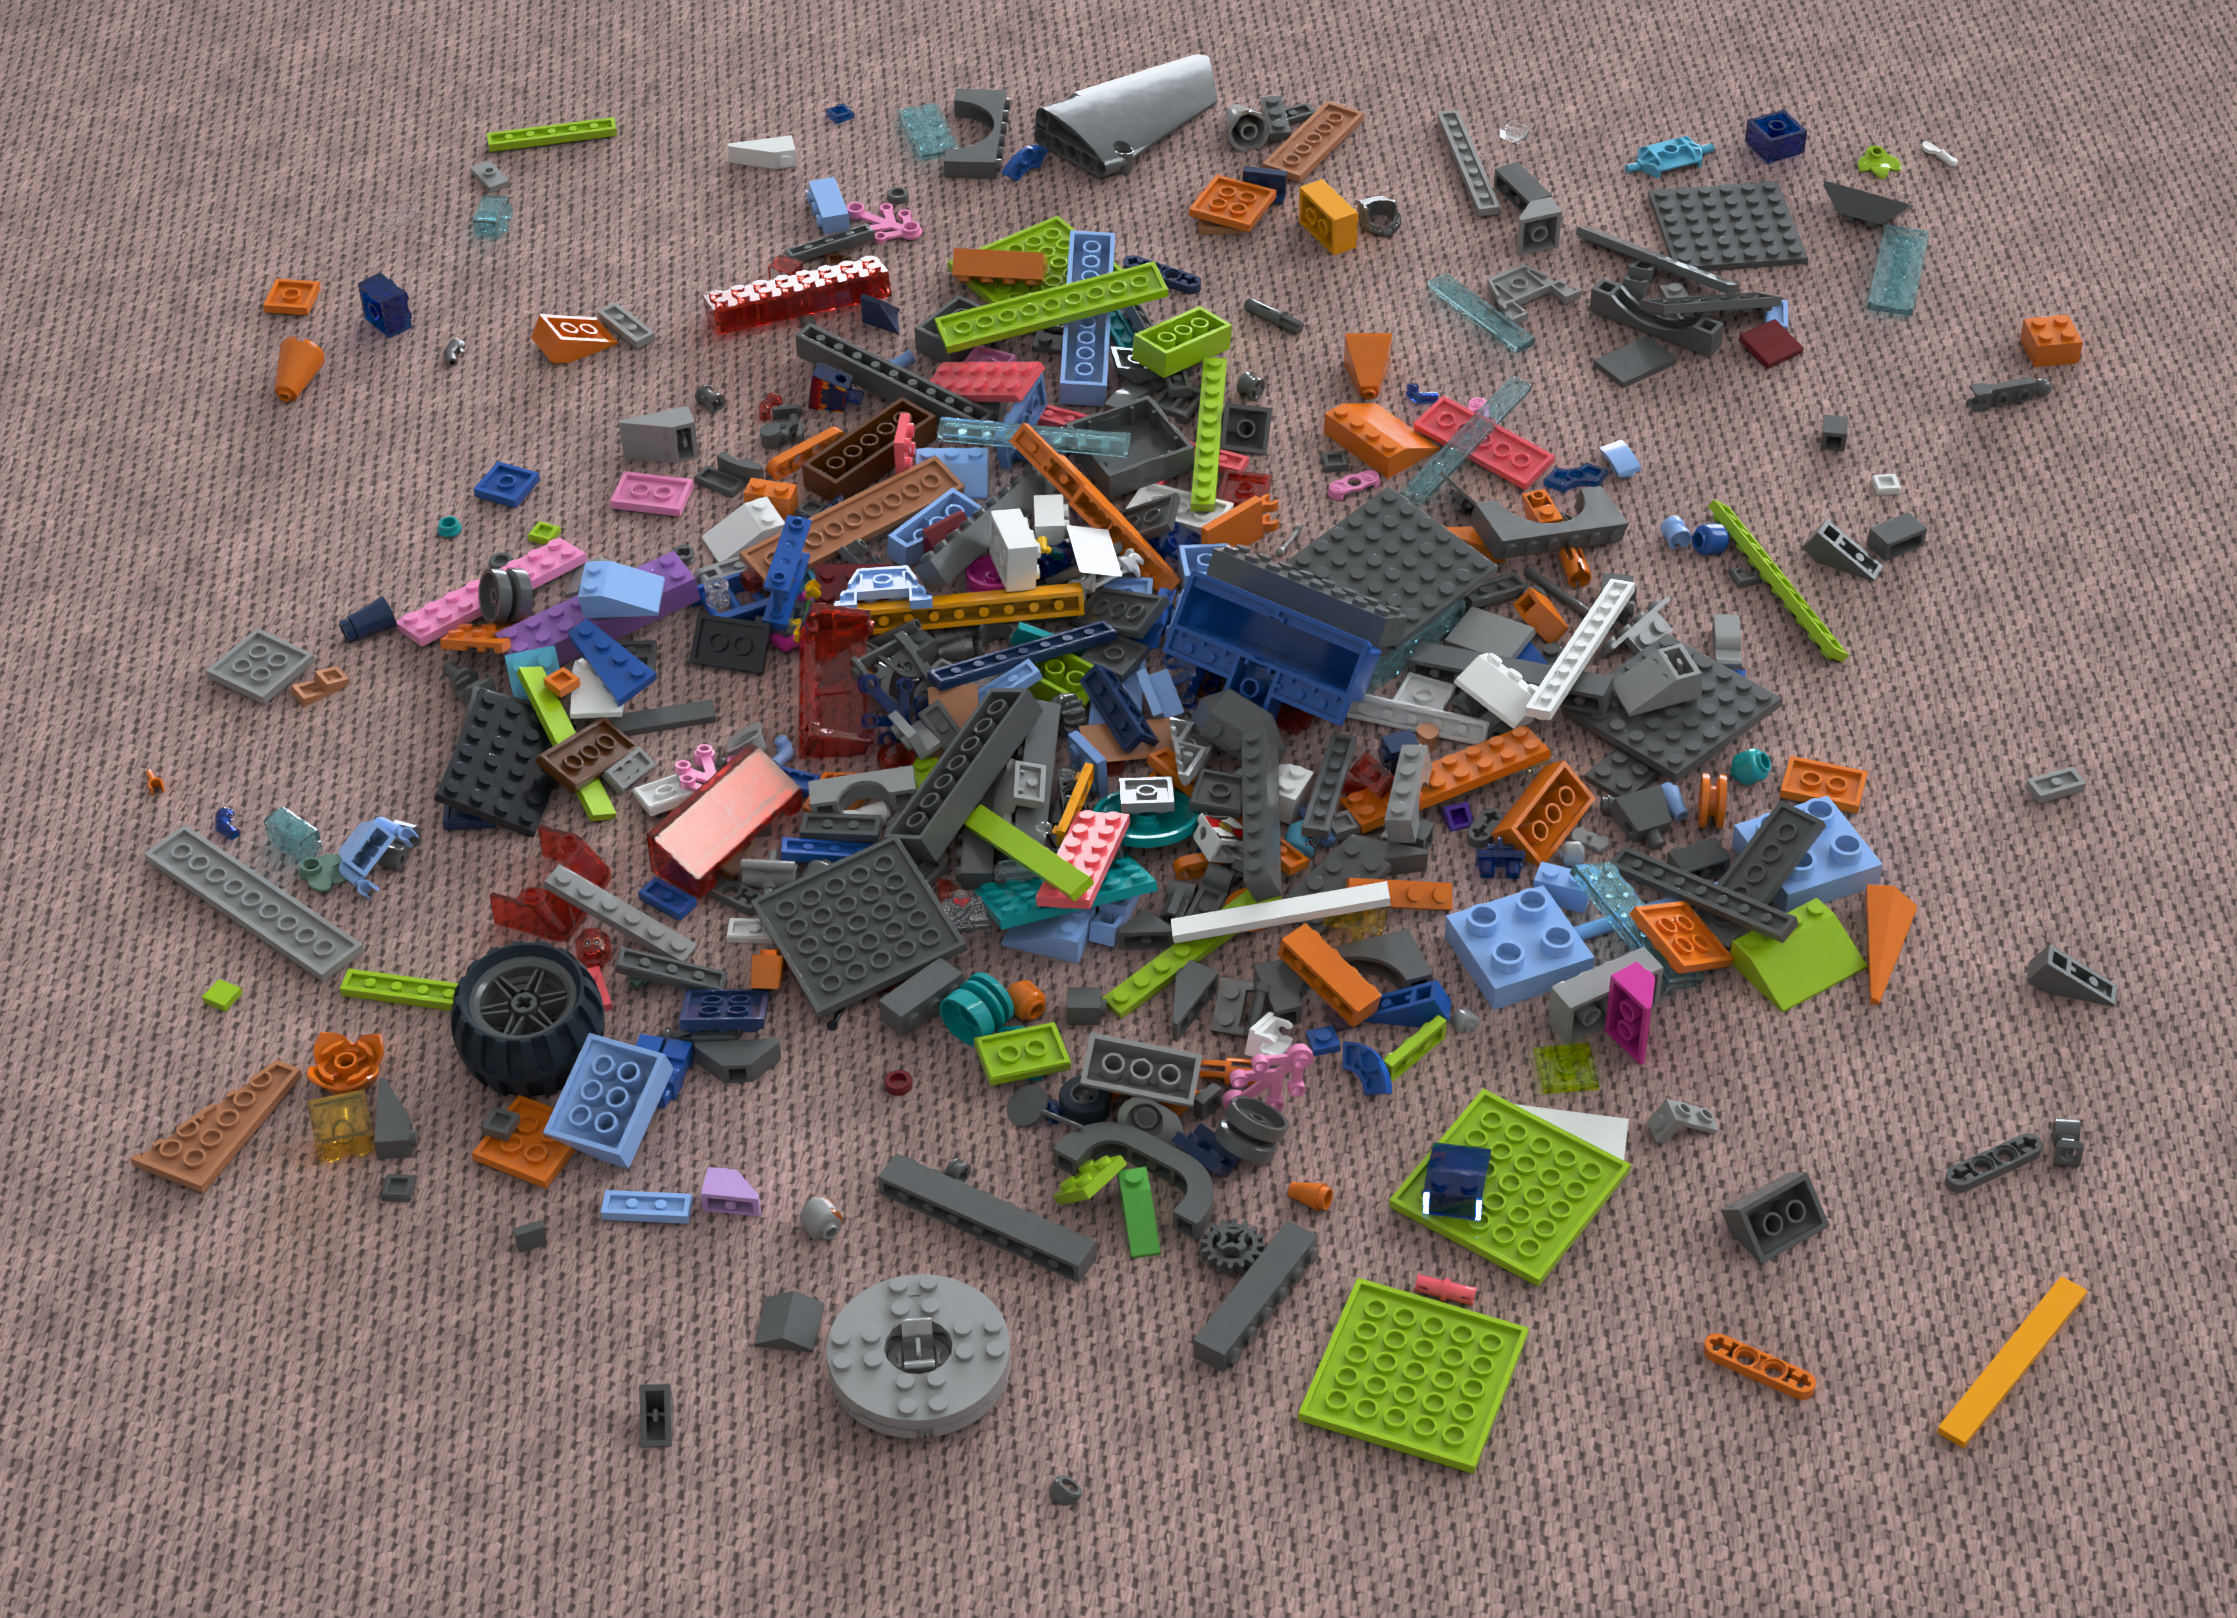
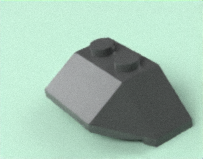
M1824 181L1823 184L1837 213L1844 214L1843 219L1856 222V219L1859 218L1865 220L1864 225L1877 228L1878 224L1885 225L1913 208L1912 204L1837 183Z
M1232 689L1201 698L1190 720L1194 722V727L1201 736L1241 761L1242 733L1264 726L1267 727L1278 746V764L1286 751L1273 714Z

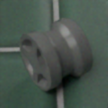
M1250 372L1242 374L1237 383V392L1242 395L1247 394L1248 398L1252 400L1261 396L1265 390V380L1259 377L1255 378Z

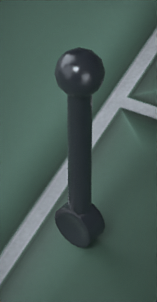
M845 1008L838 1010L833 1020L827 1022L828 1030L834 1031L838 1028L837 1023Z

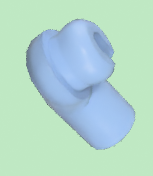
M780 735L774 740L778 754L770 760L772 767L774 764L784 766L794 756L792 742L788 740L786 735Z

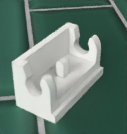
M1268 1012L1249 1029L1245 1055L1253 1057L1257 1054H1284L1292 1046L1294 1039L1287 1035H1282L1279 1028L1292 1029L1293 1024L1288 1020L1274 1016L1272 1012Z

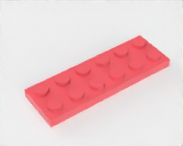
M943 362L937 367V371L929 381L972 402H1021L1045 368L1041 362Z
M1444 395L1413 423L1415 431L1525 491L1555 462V455Z
M1091 810L1078 811L1057 855L1090 876L1095 884L1076 901H1073L1043 881L1036 895L1037 906L1090 909L1130 825L1129 814H1120L1115 811L1108 813L1093 812Z

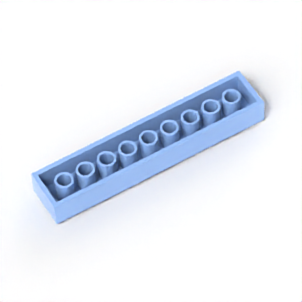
M1070 230L1067 284L1113 272L1115 233ZM1111 312L1064 324L1059 404L1104 407L1107 390Z

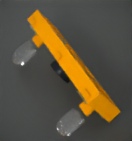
M1085 763L1081 772H1077L1074 780L1078 781L1072 795H1067L1065 798V811L1058 826L1055 825L1052 830V823L1039 821L1035 824V829L1039 832L1050 834L1052 830V833L1056 834L1057 846L1062 845L1077 812L1081 811L1094 781V764ZM1061 768L1058 771V775L1060 778L1073 780L1075 770Z

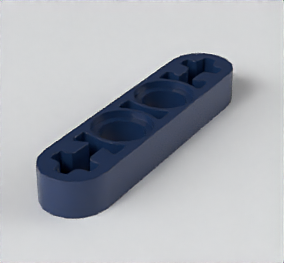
M1130 255L1123 259V269L1154 261ZM1155 262L1168 288L1186 294L1200 292V277Z

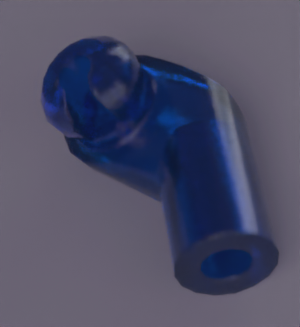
M222 807L215 814V829L232 841L240 835V830L230 824L233 821L231 816L235 815L234 811L231 808Z

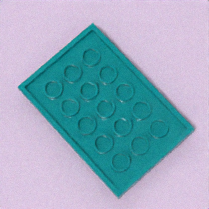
M1124 852L1120 859L1112 861L1091 907L1158 891L1157 881L1129 854ZM1033 873L1026 877H1009L1006 879V882L998 884L994 882L985 883L980 886L981 888L973 890L974 897L978 896L977 903L982 905L985 912L1001 930L1084 910L1037 906L1036 895L1043 880Z

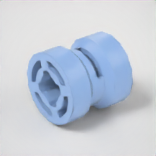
M1679 516L1668 517L1660 525V531L1666 538L1670 548L1677 549L1675 546L1677 543L1683 548L1691 542V533Z

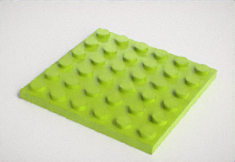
M1057 215L978 248L984 250L1044 253L1048 259L1044 283H1038L1036 287L1025 286V282H1016V285H1004L1002 281H994L993 284L980 283V280L971 279V283L965 284L988 304L1067 284L1070 230H1076ZM953 259L947 261L948 269L951 272L953 268ZM1114 262L1113 272L1123 270Z
M1483 1088L1389 1199V1207L1539 1287L1630 1173L1631 1164Z
M1357 1277L1299 1410L1298 1421L1475 1474L1528 1338L1529 1327Z

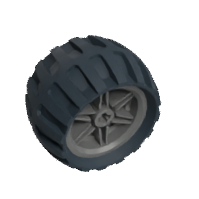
M523 940L511 942V945L501 948L497 946L487 951L485 956L479 960H474L469 965L466 975L464 977L461 976L455 989L451 1008V1031L457 1052L470 1073L486 1087L489 1085L493 1091L503 1096L508 1094L522 1095L532 1099V1096L545 1094L547 1097L557 1094L558 1090L564 1088L588 1034L604 1036V1006L596 982L587 968L571 953L560 946L558 948L553 947L548 942L524 943Z

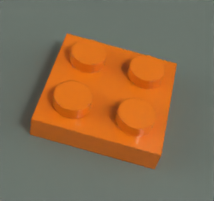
M276 278L263 304L264 312L308 316L321 290L320 282Z

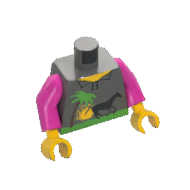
M815 579L808 581L804 588L805 591L798 596L787 631L772 629L769 644L774 645L783 652H789L792 649L807 651L815 618L812 597L819 599L821 596V591L819 590L821 585ZM756 616L755 622H762L763 616Z

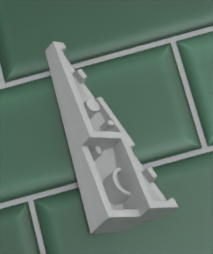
M1170 717L1169 725L1178 776L1182 784L1187 786L1199 773L1200 768H1204L1213 759L1216 744L1193 732L1194 722Z

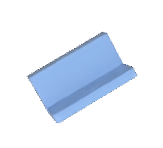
M1146 668L1136 671L1154 719L1176 718L1184 714V709L1168 669L1148 675Z

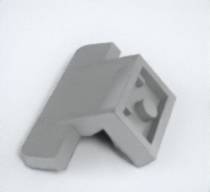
M1010 758V761L1005 764L995 780L993 812L1011 824L1012 813L1015 811L1016 805L1042 810L1045 799L1046 765L1015 761V759Z

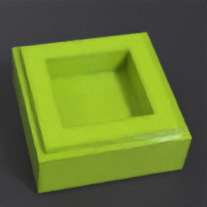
M539 521L527 535L528 540L547 545L549 541L556 539L561 533V527Z
M218 979L202 996L203 1003L226 1012L242 995V990L240 987Z

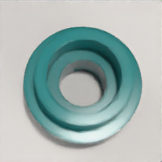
M453 516L443 517L437 526L438 534L447 538L458 535L462 530L461 523Z

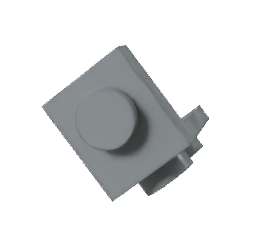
M1666 1099L1647 1120L1656 1143L1660 1144L1667 1143L1681 1126L1712 1134L1719 1130L1714 1120V1115L1707 1108H1700Z

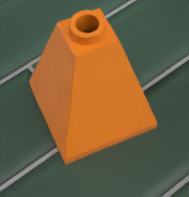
M1345 333L1344 365L1359 396H1362L1364 399H1374L1380 393L1390 365L1392 333Z

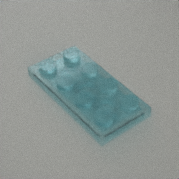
M928 103L923 106L906 107L897 110V117L919 162L943 158L946 149L960 148L938 103Z

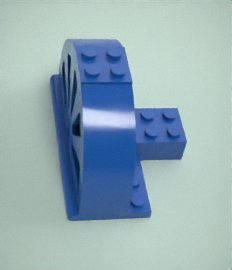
M1192 571L1189 575L1162 650L1165 653L1227 678L1223 691L1227 689L1236 691L1273 714L1275 720L1281 704L1284 702L1339 726H1343L1351 702H1362L1364 700L1381 655V650L1372 646L1365 639L1198 571Z

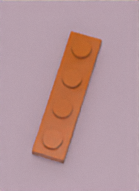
M1367 878L1346 879V888L1387 881L1391 906L1381 908L1434 911L1453 910L1452 883Z

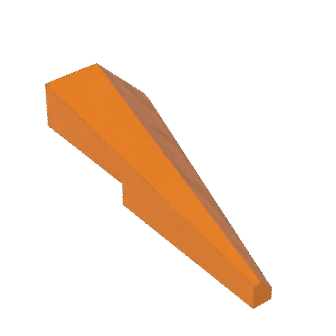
M1867 884L1864 906L1870 1004L1880 1005L1881 998L1916 914L1917 905L1895 886Z

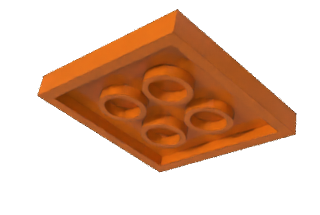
M1216 174L1189 208V216L1240 231L1250 232L1276 199V190Z
M1686 901L1636 906L1629 914L1635 921L1637 928L1645 933L1652 942L1653 947L1665 957L1669 966L1678 974L1729 967L1735 960Z
M518 1095L507 1110L520 1114L521 1122L508 1142L486 1135L472 1152V1157L476 1162L547 1189L577 1149L543 1134L554 1110L553 1107Z

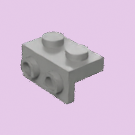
M896 710L888 715L893 724L889 727L897 740L900 739L908 751L912 750L920 760L932 755L942 746L941 742L920 720L910 726Z

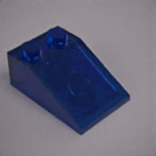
M1434 1142L1427 1167L1422 1214L1481 1221L1492 1149Z

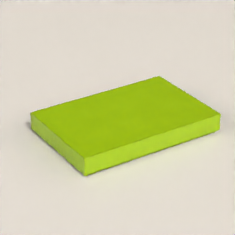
M1055 1022L974 1038V1046L990 1086L1071 1070L1072 1063Z

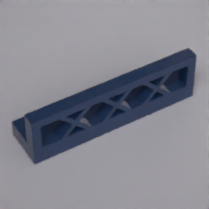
M1095 664L1079 680L1124 752L1130 754L1141 742L1153 747L1159 743L1158 738L1114 671Z

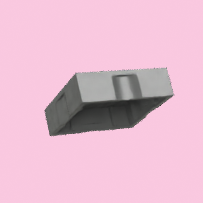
M1150 396L1119 405L1109 411L1095 413L1065 423L1066 447L1109 499L1194 470L1193 445L1178 428L1168 421L1165 413Z

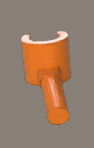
M147 770L146 775L149 779L148 788L150 794L154 796L153 789L155 787H161L162 791L165 792L163 780L155 777L152 770Z

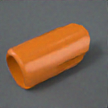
M1574 547L1568 548L1567 553L1565 548L1558 551V558L1569 585L1577 588L1575 579H1577L1581 587L1586 586L1592 577L1582 549L1578 547L1576 551Z

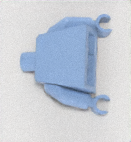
M384 817L361 822L338 850V854L341 857L339 872L354 887H358V892L367 899H372L368 896L369 890L374 888L379 892V887L369 880H364V877L367 876L396 837H399L407 847L411 848L413 844L408 839L413 836L419 838V836L411 827L406 826L402 828L401 825Z

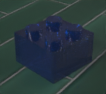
M1785 109L1747 120L1745 142L1767 164L1805 152L1807 130Z
M381 272L358 283L364 319L388 338L412 328V314L407 302L409 297L403 288L397 286L392 279H388Z

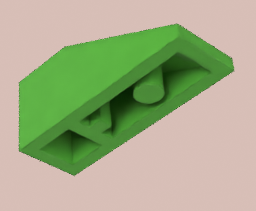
M1146 1167L1120 1170L1117 1173L1118 1196L1131 1259L1161 1255Z

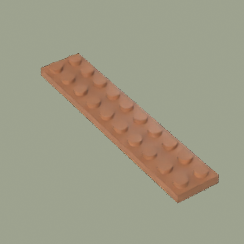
M935 455L808 518L812 520V524L802 551L810 553L807 571L814 568L815 564H822L840 555L838 550L842 546H849L856 539L866 542L908 521L952 487L964 493L965 486ZM782 531L740 552L739 559L763 586Z

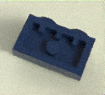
M1244 166V182L1276 190V199L1272 204H1284L1287 194V171Z
M1202 1123L1197 1126L1193 1133L1190 1132L1189 1135L1178 1131L1172 1139L1175 1144L1211 1172L1225 1178L1230 1175L1241 1159L1221 1146L1216 1139L1215 1132Z

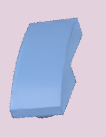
M1622 440L1600 447L1602 457L1610 463L1611 471L1619 478H1628L1633 476L1635 472L1641 471V466L1635 455Z

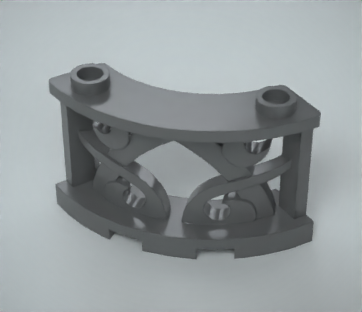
M904 631L895 634L896 639L859 658L854 656L850 659L853 665L851 673L857 682L860 681L880 710L888 727L886 733L892 744L898 742V746L901 749H905L900 739L897 740L889 728L893 725L888 718V715L893 713L891 708L897 710L907 723L911 725L912 716H916L917 721H919L918 713L929 706V701L923 699L921 700L922 706H920L919 694L926 693L928 695V687L935 686L927 679V672L932 670L928 661L923 663L922 658L920 659L917 645ZM879 662H882L883 664L886 665V668H884V667L881 666V665H875V664H877V663H879ZM905 664H909L912 668L909 672L902 669ZM873 666L877 673L871 674L867 668ZM893 672L905 679L919 678L921 683L918 684L914 691L913 705L901 702L889 695L890 680ZM881 681V683H880V688H879V686L877 685L876 682Z

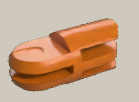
M1226 1057V1061L1202 1060L1200 1067L1225 1070V1072L1204 1070L1199 1071V1076L1203 1079L1225 1080V1085H1231L1229 1075L1232 1071L1238 1069L1244 1071L1253 1070L1252 1068L1232 1067V1064L1252 1066L1251 1059ZM1248 1081L1246 1086L1250 1087L1257 1081Z

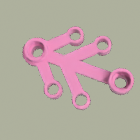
M852 202L847 205L849 218L852 220L862 219L875 224L869 226L875 233L874 242L877 244H884L887 240L896 238L914 240L922 235V228L919 223L911 220L910 210L903 209L898 212V219L903 222L902 225L896 223L893 205L890 203L880 205V213L885 218L865 212L864 205L860 202ZM887 230H894V231L886 232V233H885V232H881V231H887Z
M707 744L697 746V749L694 751V763L697 766L703 767L705 773L692 769L689 761L681 760L675 763V773L680 776V788L705 795L708 805H713L715 808L727 806L731 799V791L747 782V771L742 769L741 756H729L727 758V765L716 773L714 767L715 752ZM732 774V779L730 781H728L724 785L720 784L723 780H725L728 776ZM695 780L708 784L709 787L696 783Z
M1294 1044L1287 1049L1286 1054H1257L1251 1059L1253 1070L1244 1071L1238 1069L1232 1071L1229 1078L1233 1088H1243L1248 1084V1081L1257 1082L1243 1092L1241 1090L1226 1092L1222 1097L1225 1111L1235 1096L1254 1098L1269 1086L1270 1091L1269 1096L1266 1098V1104L1274 1107L1276 1110H1282L1284 1108L1281 1096L1283 1076L1292 1071V1077L1287 1083L1289 1095L1292 1097L1302 1096L1306 1091L1303 1082L1304 1069L1314 1060L1311 1049L1305 1044ZM1271 1065H1279L1277 1068L1269 1069Z

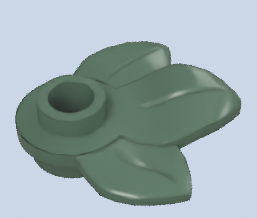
M326 854L320 858H305L301 861L298 868L299 876L307 880L309 887L316 891L327 892L330 891L331 885H338L348 881L339 872L341 857L338 854Z

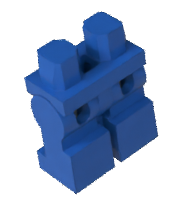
M640 1034L636 1046L665 1054L674 1068L657 1105L658 1108H665L670 1100H676L678 1092H680L683 1086L684 1077L689 1067H692L695 1060L693 1043L668 1038L665 1045L663 1037Z

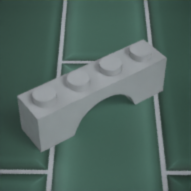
M1402 745L1384 819L1389 842L1416 843L1420 825L1419 799L1421 787L1429 785L1432 771L1428 745Z
M913 765L808 781L811 810L815 813H841L851 803L864 798L880 799L886 802L892 810L905 808L917 791Z

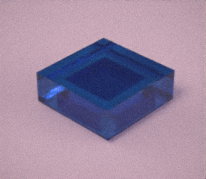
M844 103L826 109V115L835 124L855 118L854 112Z

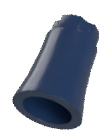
M380 596L369 605L340 620L339 627L348 643H352L357 639L360 641L378 632L397 627V622L389 604L383 596Z

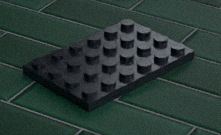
M480 688L434 801L527 837H534L556 782L555 778L535 763L538 755L553 747L535 710ZM572 724L574 730L576 731L577 725Z

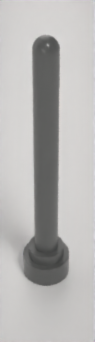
M1532 568L1524 570V575L1583 617H1586L1590 611L1587 606Z

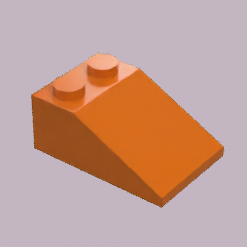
M540 314L531 336L532 340L538 345V348L554 364L570 363L618 344V341L598 318Z

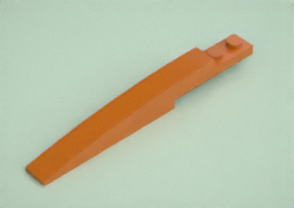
M1023 423L1009 442L1069 500L1068 504L1092 528L1108 530L1112 544L1121 541L1124 548L1119 553L1121 556L1125 554L1127 549L1131 548L1140 555L1144 561V565L1137 562L1142 577L1153 578V588L1157 592H1159L1160 587L1169 590L1177 588L1182 580L1129 521L1064 455H1059L1029 424Z

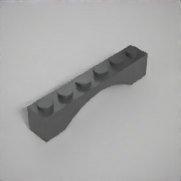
M1602 278L1591 289L1589 311L1708 357H1711L1721 346L1724 326L1722 322L1706 316L1693 319L1663 318L1661 315H1649L1648 311L1639 309L1640 303L1623 285Z

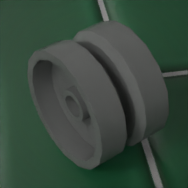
M507 568L505 571L503 569H486L482 573L479 581L478 601L482 616L487 623H504L506 620L508 622H520L529 618L533 603V590L529 575L523 568Z
M1235 1096L1226 1110L1227 1118L1220 1122L1215 1132L1216 1139L1221 1146L1241 1159L1257 1164H1269L1278 1150L1277 1142L1284 1138L1289 1128L1288 1120L1278 1110L1263 1101L1247 1096Z

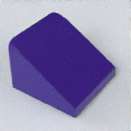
M1468 801L1445 806L1439 811L1450 832L1469 828L1474 822Z

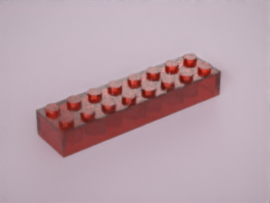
M866 256L861 258L860 261H843L837 266H821L818 270L810 272L803 270L792 276L780 275L775 277L774 280L769 281L757 280L747 286H732L729 290H712L709 294L703 295L708 323L717 335L860 304L862 294L882 299L891 297L892 293L888 270L877 257Z

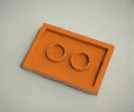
M1790 756L1779 798L1805 803L1810 799L1829 796L1839 810L1858 814L1868 771Z

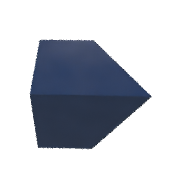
M862 294V322L900 335L898 312L900 309L880 299Z

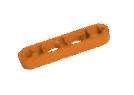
M836 426L824 430L773 457L766 466L767 474L776 481L799 470V467L804 462L846 435V433ZM820 444L819 448L813 453V449ZM799 454H801V456H800V458L798 459V461H796V462L794 463V459H795Z
M1713 1333L1705 1339L1703 1351L1706 1358L1710 1361L1799 1400H1806L1814 1395L1816 1379L1808 1371L1724 1334ZM1717 1345H1721L1723 1347L1718 1349V1351L1713 1350V1347H1717ZM1731 1350H1733L1732 1358L1728 1357V1354H1731ZM1745 1356L1752 1359L1754 1363L1742 1365L1737 1359ZM1776 1369L1781 1373V1376L1773 1378L1768 1376L1765 1371ZM1787 1375H1790L1791 1378H1789L1788 1383H1786ZM1801 1382L1806 1383L1802 1388L1797 1387V1384L1799 1385Z

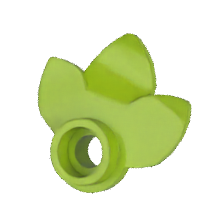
M1876 145L1868 147L1865 155L1858 160L1857 164L1859 172L1871 170L1879 179L1886 178L1890 170L1901 171L1899 160L1887 154L1882 147Z

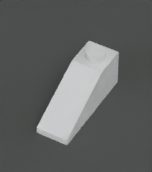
M792 135L728 144L730 163L772 169L797 166Z

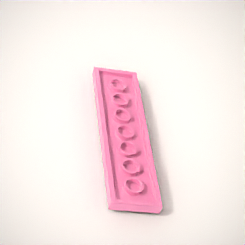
M558 538L549 541L547 545L539 549L529 551L527 555L508 562L506 566L499 569L505 571L507 568H523L529 575L533 590L588 562L585 552ZM480 579L470 581L466 586L447 593L443 598L435 602H429L415 612L405 614L403 618L396 621V628L423 647L448 634V631L456 630L458 625L467 624L481 617L482 613L478 601Z

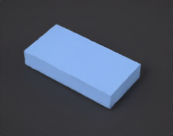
M1781 300V306L1772 307L1771 311H1764V323L1776 319L1788 331V300Z

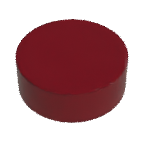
M894 1070L889 1072L884 1078L885 1090L891 1095H905L912 1089V1076L907 1071Z

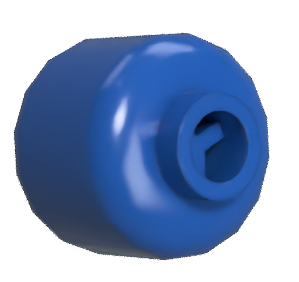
M1720 523L1702 524L1696 528L1692 535V545L1701 555L1721 554L1728 547L1729 534Z

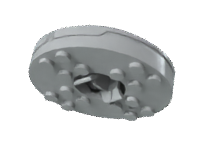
M931 1274L891 1278L859 1293L848 1302L836 1317L827 1341L829 1380L841 1406L854 1419L868 1428L901 1438H917L918 1435L921 1438L924 1435L929 1438L930 1434L933 1437L949 1434L978 1420L991 1409L1001 1396L1010 1372V1338L1008 1328L1000 1311L987 1296L959 1280Z

